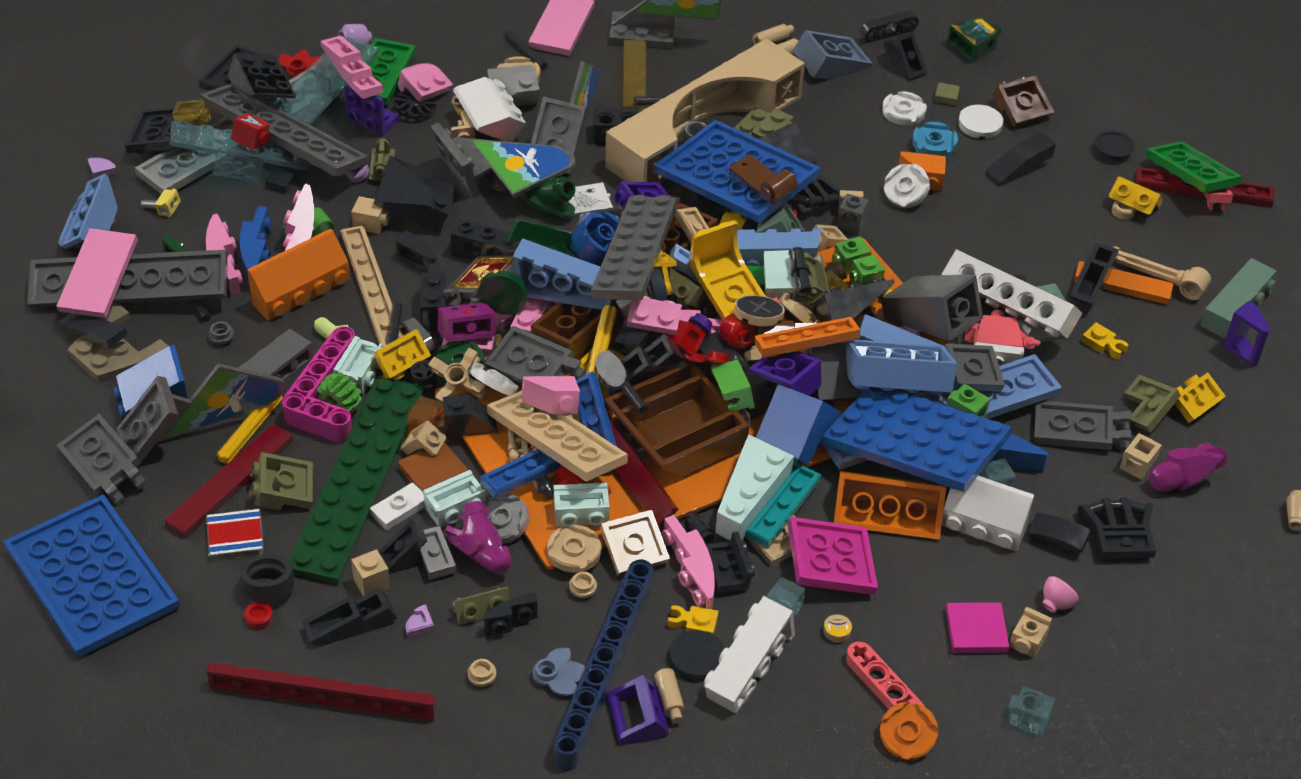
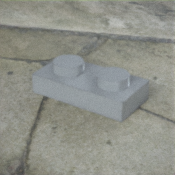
M440 526L423 530L428 542L419 549V553L429 579L456 573V565Z

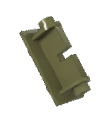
M384 138L376 142V149H372L369 181H381L389 156L395 157V149H390L389 142Z
M804 253L806 264L810 268L809 280L812 292L807 296L809 305H812L821 299L824 292L829 290L822 254L813 258L809 253Z
M508 586L503 588L496 587V590L461 599L460 597L456 598L452 602L454 613L456 612L458 625L484 619V614L489 610L510 600Z

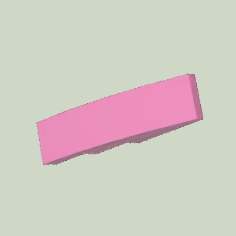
M342 36L320 41L322 48L339 74L362 99L383 93L382 84L372 77L371 67L361 60V52Z

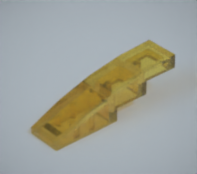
M624 40L623 108L639 107V110L643 111L645 106H635L634 97L646 96V41Z

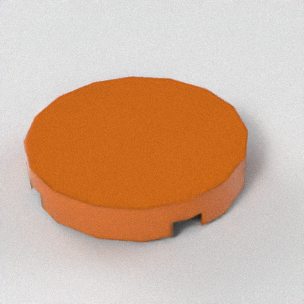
M901 702L891 707L883 716L880 726L881 741L886 750L894 757L905 761L918 760L928 755L935 747L938 737L937 721L932 712L925 706L918 703Z

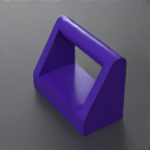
M1248 301L1234 312L1223 344L1224 348L1251 366L1259 364L1270 332L1269 325L1255 304ZM1250 327L1258 332L1254 347L1251 346L1247 339Z
M644 674L606 694L619 744L623 745L658 739L669 734L657 687ZM639 698L645 722L627 730L619 701Z

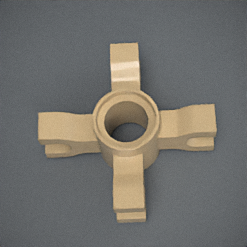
M468 348L460 363H452L449 366L436 357H433L428 365L432 368L431 371L447 381L435 397L439 400V405L443 406V397L455 396L456 393L462 394L467 391L483 400L488 392L484 389L485 385L469 376V371L473 364L479 363L481 360L477 356L478 352ZM463 375L460 381H453L456 376Z

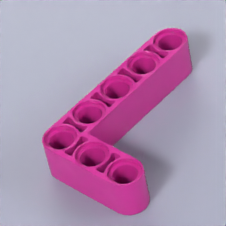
M347 326L336 328L282 399L284 421L287 425L334 442H346L352 429L350 412L318 398L320 393L317 388L323 382V379L334 373L333 369L355 337L352 328Z

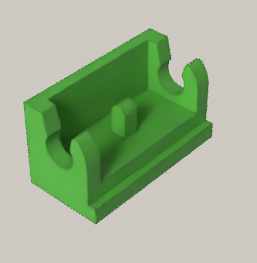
M738 360L711 367L712 374L720 388L723 399L732 400L733 398H739L737 403L727 406L730 411H737L747 407L749 409L755 408L751 386Z

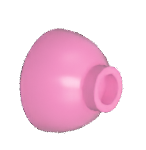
M1055 576L1047 578L1043 587L1044 600L1042 601V605L1046 609L1055 613L1057 610L1069 609L1079 602L1078 594L1067 583Z

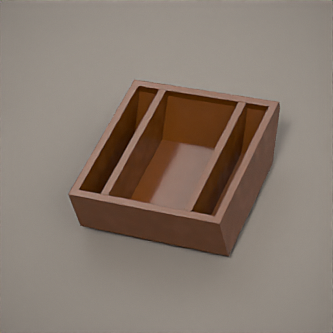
M693 362L684 363L633 386L634 390L648 406V410L645 413H640L623 391L605 398V403L656 464L662 470L680 476L689 474L742 449L749 434V424L737 411H730L727 406L730 403L723 399V395Z

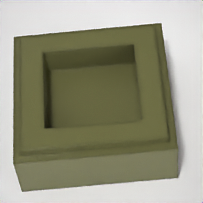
M938 82L934 102L956 105L960 86Z

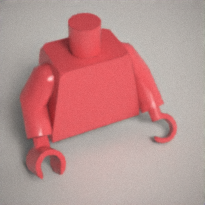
M994 310L990 316L984 315L980 323L974 324L963 332L961 340L968 343L976 344V342L1023 347L1024 349H1032L1040 345L1039 340L1029 337L1022 328H1019L1018 321L1015 318L1005 317V313L1002 310Z

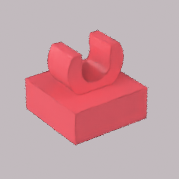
M1230 188L1204 193L1209 210L1213 209L1214 203H1219L1221 210H1225L1226 203H1232L1233 194Z

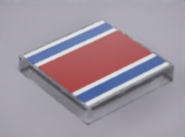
M260 508L206 515L210 562L265 555Z

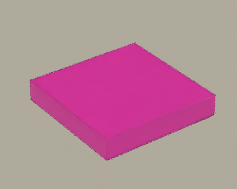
M947 603L946 615L953 653H1008L1009 642L1001 603Z

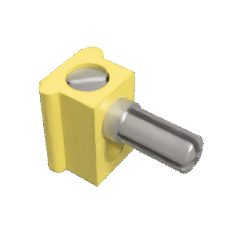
M173 188L172 190H164L156 201L142 200L141 206L142 208L157 209L158 215L171 218L181 200L177 190Z

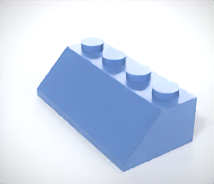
M854 339L846 342L847 377L856 388L869 389V387H879L884 391H893L895 388L904 389L910 393H918L919 390H923L937 395L953 391L957 362L944 346Z

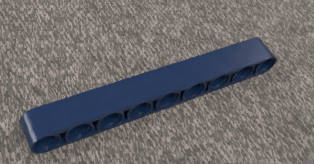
M637 559L630 563L554 741V762L561 770H573L579 765L607 698L606 694L610 691L651 592L653 566L645 559Z

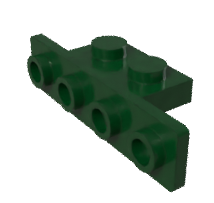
M516 219L506 238L507 241L514 244H520L523 238L578 258L577 254L573 253L570 249L573 233L570 231Z

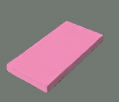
M550 0L528 42L529 47L570 56L594 8V0Z
M90 228L57 304L58 311L106 318L137 244V236L135 234Z

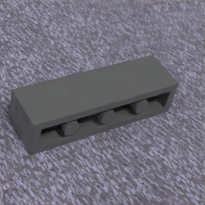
M289 329L264 349L258 351L247 362L241 364L239 368L279 377L285 383L312 360V342Z

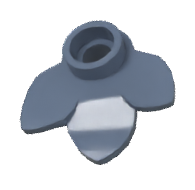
M559 648L552 650L547 658L537 662L533 668V678L538 684L549 686L558 695L573 696L577 688L576 684L579 683L586 666L570 661V648Z

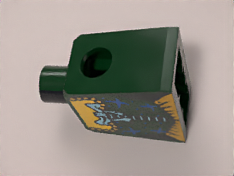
M981 17L950 24L947 42L973 63L996 48L998 35L1002 32L1001 26L998 23L990 25Z

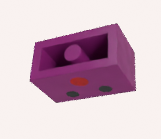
M486 303L438 308V332L447 342L495 337L496 313Z

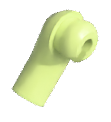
M323 317L318 318L314 322L315 330L325 339L336 328L341 327L335 326Z

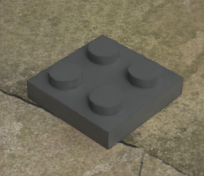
M945 345L947 351L957 362L954 381L955 390L960 389L964 384L977 391L1001 392L1005 383L993 346Z

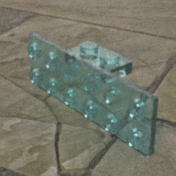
M342 36L361 52V60L366 64L378 54L377 47ZM324 53L292 85L296 99L280 98L273 106L310 125L342 92L347 82L339 74L327 54Z
M186 121L171 122V146L216 154L213 175L259 183L263 163L310 170V162L294 156L293 153L284 148L277 147L275 143L269 140L266 145L252 150L231 140L232 130L230 129L223 131L208 125H191Z

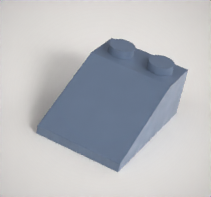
M805 30L793 49L798 59L805 63L804 66L808 69L810 76L815 79L830 80L869 68L873 64L850 37Z

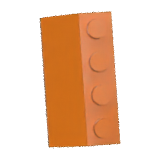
M331 228L247 269L252 305L268 321L350 280L349 262Z
M840 471L834 523L866 527L870 531L940 540L946 486Z

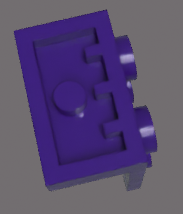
M348 83L344 85L347 120L382 136L399 122L398 114L384 108L383 98L374 95L362 99Z

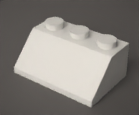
M483 77L457 86L453 90L479 132L502 141L513 142L526 124L521 116L522 112L514 105L513 98L506 92L505 85L498 79L492 80Z
M977 476L965 492L950 488L943 510L941 526L988 541L1003 548L1017 551L1027 526L1034 495Z

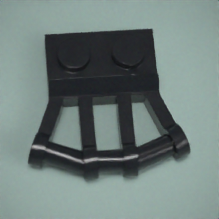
M821 173L818 178L798 192L800 195L796 194L787 203L789 205L791 203L801 204L806 208H813L814 205H818L820 208L828 207L832 203L838 204L841 189L828 181Z
M1102 498L1099 502L1090 505L1085 503L1078 506L1080 518L1086 520L1095 532V541L1098 543L1101 559L1155 557L1156 548L1149 526L1154 504L1147 503L1145 505L1129 501L1128 498H1120L1119 500ZM1114 511L1122 513L1125 525H1117ZM1102 512L1104 514L1107 525H1103L1096 516V513ZM1132 512L1143 515L1142 524H1135Z

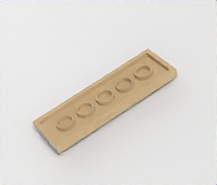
M522 391L487 405L488 415L586 482L627 463V453L568 414H551L522 402Z

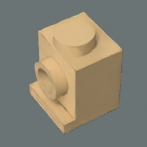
M1138 433L1125 450L1120 469L1143 480L1146 473L1158 459L1162 445Z
M1026 607L1023 616L1012 633L1009 646L1020 653L1035 658L1048 635L1052 618Z

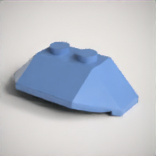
M106 174L88 181L85 185V191L79 196L73 206L58 241L61 247L65 249L82 248L90 228L110 230L111 225L115 221L114 217L118 206L109 177Z

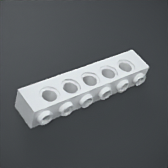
M957 249L942 275H976L979 296L986 299L985 303L995 309H998L999 306L1005 308L1004 312L1016 319L1018 316L1025 318L1024 322L1034 328L1040 325L1045 328L1044 331L1055 338L1060 335L1068 339L1082 315V312L1073 304ZM993 283V286L987 290L988 286ZM1011 292H1013L1012 296H1011L1010 298L1006 299L1007 296H1008V294H1010ZM1033 301L1032 305L1026 309L1027 304ZM1050 311H1053L1052 315L1046 318V315Z

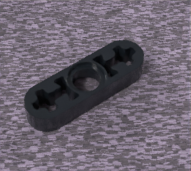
M904 11L867 21L862 25L860 33L867 42H875L913 31L918 26L919 19L912 11ZM894 23L890 29L886 30L889 24Z

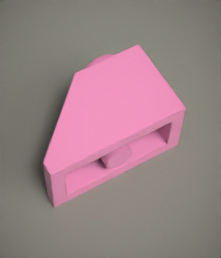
M574 376L523 377L522 402L551 414H578L580 390Z

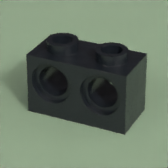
M639 107L594 108L595 143H606V132L638 114Z

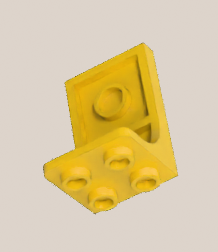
M736 220L723 222L718 226L702 229L695 233L692 238L688 262L689 267L722 320L734 313L735 301L738 298L747 295L765 296L740 254L737 241L739 224Z

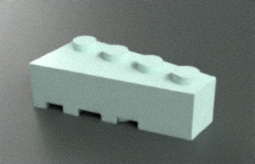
M748 434L717 512L716 534L731 540L732 532H739L740 538L743 540L747 528L791 474L794 461L793 455Z

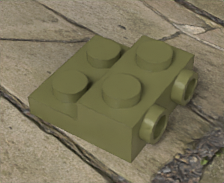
M755 107L734 128L759 139L792 123L794 116L778 109L768 113Z
M667 267L672 293L678 297L676 300L678 303L687 308L690 305L700 308L706 301L712 303L702 286L693 280L692 277L682 271L675 270L673 267Z
M261 452L258 461L252 463L250 477L255 478V482L251 484L249 496L255 498L254 506L281 510L283 504L310 509L313 503V462Z

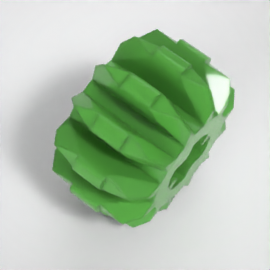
M341 372L328 375L317 388L320 393L318 396L320 400L344 408L350 414L362 400L360 396L361 390L356 387L357 383L352 382L350 376L345 377Z

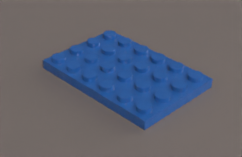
M714 120L654 165L655 173L758 223L821 175L820 167L717 120ZM748 155H752L775 174L784 169L791 171L796 177L798 188L776 203H770L730 172L729 166Z
M869 387V389H865L822 435V444L965 492L1011 436L1012 427L972 413L954 409L950 406L932 402L904 391L895 389L893 391H884L879 387Z
M104 494L3 541L5 549L77 658L180 607L179 599Z

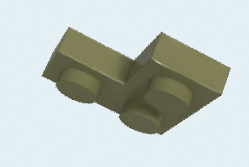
M1138 375L1124 392L1129 400L1140 404L1131 414V425L1151 433L1181 396L1178 389Z

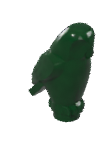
M567 177L553 178L518 195L529 207L545 215L568 220L575 214L576 207L568 201L574 196L576 188L573 181L567 179Z

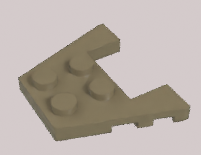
M112 303L107 317L102 319L121 325L130 320L129 312L119 303ZM79 337L67 350L71 359L97 382H103L115 378L120 373L165 349L168 345L159 339L138 352L124 339L108 348Z

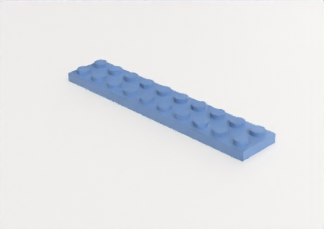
M1034 354L999 366L1005 383L1001 392L978 391L990 398L987 416L985 417V419H990L1057 396L1061 393L1062 387ZM924 391L914 396L949 406L947 399L952 392H943V394L937 395ZM822 444L839 470L868 461V459Z

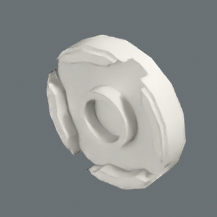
M903 91L898 92V95H893V93L888 95L883 101L882 112L884 117L890 122L907 126L921 122L925 118L927 106L918 95Z
M971 105L960 112L959 127L966 135L973 138L985 136V139L997 136L1002 130L1003 118L994 108L985 105Z
M900 164L893 168L886 176L884 193L888 200L896 207H914L921 203L928 195L930 181L924 169L917 164Z
M474 363L469 371L472 376L482 383L506 395L515 394L518 390V385H515L510 378L494 369L483 370L485 367L483 364Z

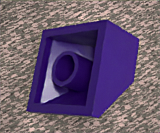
M789 352L775 357H762L749 368V373L808 396L822 385L821 360L801 352Z

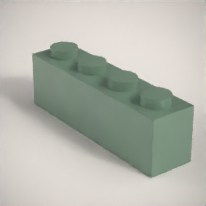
M1251 258L1206 307L1200 326L1226 338L1234 312L1248 301L1259 307L1264 300L1265 294H1270L1276 285V281H1274L1276 270Z

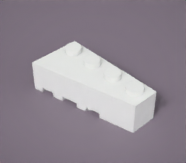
M765 596L762 597L759 604L755 603L751 607L748 614L749 619L744 626L740 625L734 634V642L730 648L723 650L719 658V665L715 671L711 670L704 681L707 698L734 713L738 712L755 689L756 677L762 678L768 672L771 657L778 658L781 655L785 639L791 641L795 636L793 611Z

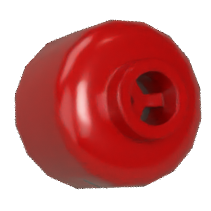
M733 313L723 319L719 327V334L722 340L733 348L740 350L747 348L754 341L756 327L749 324L745 318L739 320Z

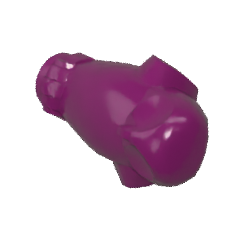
M1201 443L1193 448L1170 450L1167 452L1166 461L1156 465L1149 472L1148 481L1157 492H1168L1176 488L1182 492L1204 481L1214 470L1226 466L1228 458L1225 450H1222L1219 446L1214 447L1210 443Z
M482 501L467 503L463 507L464 513L461 515L463 522L462 531L447 525L444 530L448 534L446 541L488 571L498 575L506 573L511 567L509 549L503 546L500 534L489 519V508L484 506Z

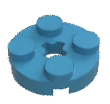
M927 122L924 123L923 127L915 128L912 144L916 149V153L946 156V159H949L957 148L958 135L955 131L953 134L946 124Z

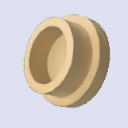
M579 572L570 580L569 588L574 596L587 598L596 592L597 582L590 573Z
M478 659L469 667L468 678L476 686L490 685L496 679V668L489 660Z

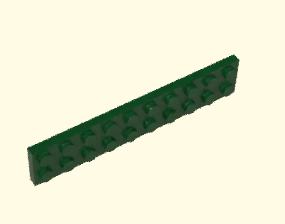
M376 377L289 559L293 567L294 576L339 586L370 517V508L377 502L424 398L425 386Z

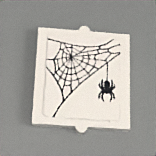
M603 183L575 187V194L568 201L576 207L573 217L580 216L581 213L586 214L587 212L597 211L596 213L613 211L610 194L607 193Z

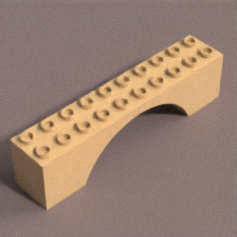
M766 38L607 131L605 167L624 181L664 182L667 178L655 173L654 165L677 148V136L685 129L688 123L719 113L751 112L755 107L771 113L774 109L782 110L801 98L805 63Z

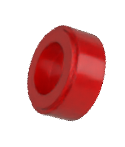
M258 602L248 605L244 611L245 622L248 627L254 630L267 628L273 621L271 606L267 603Z

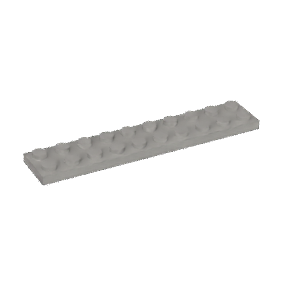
M312 67L289 80L296 94V99L259 98L300 119L343 93L342 87ZM224 117L202 129L194 147L186 150L178 148L164 151L135 167V172L139 178L162 194L164 190H172L173 188L178 190L248 148L230 139L234 121Z

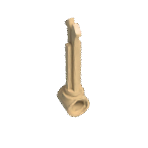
M1119 250L1117 263L1175 283L1176 286H1179L1181 294L1187 299H1199L1211 282L1210 274L1201 267L1178 271Z

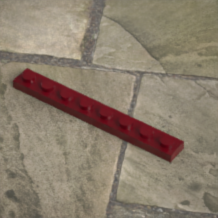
M210 662L207 669L210 689L433 722L437 713L436 695H429L425 692H408L397 688L388 689L374 687L369 684H354L341 680L320 679L310 675H292L282 671H265L255 667L232 666L227 663L217 664Z

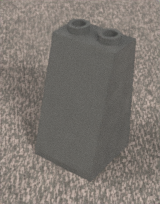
M974 274L914 276L881 298L884 318L886 320L951 341L983 319L977 277Z

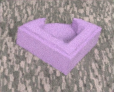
M103 158L88 159V164L94 178L103 174L107 176L117 174L116 166L111 161Z
M426 604L416 608L406 622L407 638L434 631V624Z

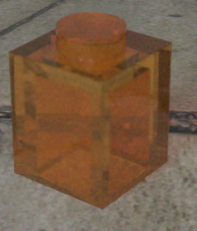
M420 396L407 415L408 434L426 421H429L439 430L444 423L443 403Z

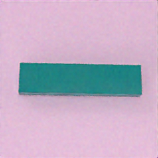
M798 464L747 528L745 537L769 548L787 525L790 517H793L820 482L821 474Z

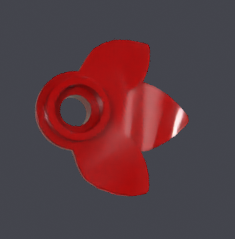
M303 49L293 57L281 54L279 62L282 67L287 69L289 76L296 77L312 67L315 69L320 68L323 64V57L311 58L308 52Z
M686 350L684 354L685 360L689 362L702 363L708 361L711 367L731 362L728 361L729 354L713 350L709 351V355Z

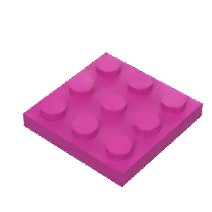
M790 517L788 531L797 585L875 595L878 584L866 527Z

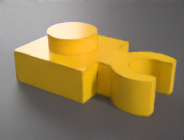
M1097 322L1082 335V343L1099 353L1106 350L1112 358L1117 360L1120 358L1121 352L1126 353L1128 349V344L1125 341L1116 340L1114 332Z
M671 606L670 615L677 616L678 618L669 617L668 627L672 629L686 627V631L702 630L714 635L719 611L691 606V610L688 612L680 606Z

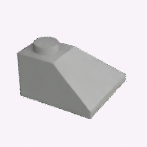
M531 64L487 69L489 79H498L505 85V90L513 98L515 106L538 104L540 89L536 71Z

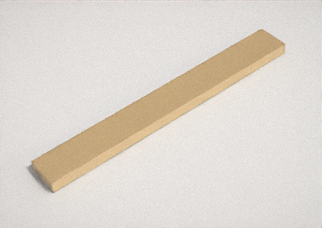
M364 226L340 230L341 238L378 343H382L384 347L387 345L393 305ZM399 327L398 338L403 336L401 327Z

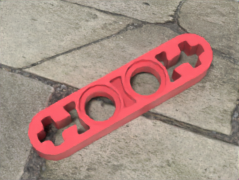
M854 642L849 645L846 655L847 664L888 709L901 702L918 703L924 706L917 696L868 644ZM872 671H879L883 673L885 677L882 679H874L870 676L869 673ZM896 690L902 694V697L893 699L888 696L887 692Z

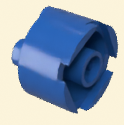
M597 211L590 213L573 231L570 249L581 260L601 267L620 220L609 212L596 213Z

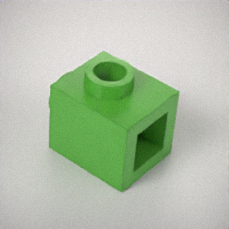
M861 236L835 243L832 262L839 261L843 265L846 274L849 275L852 260L871 255V250Z
M874 254L852 260V267L849 272L851 284L862 283V286L871 284L873 280L884 278L885 269Z
M966 384L957 391L954 390L947 399L949 406L954 409L972 413L982 418L987 416L990 398Z

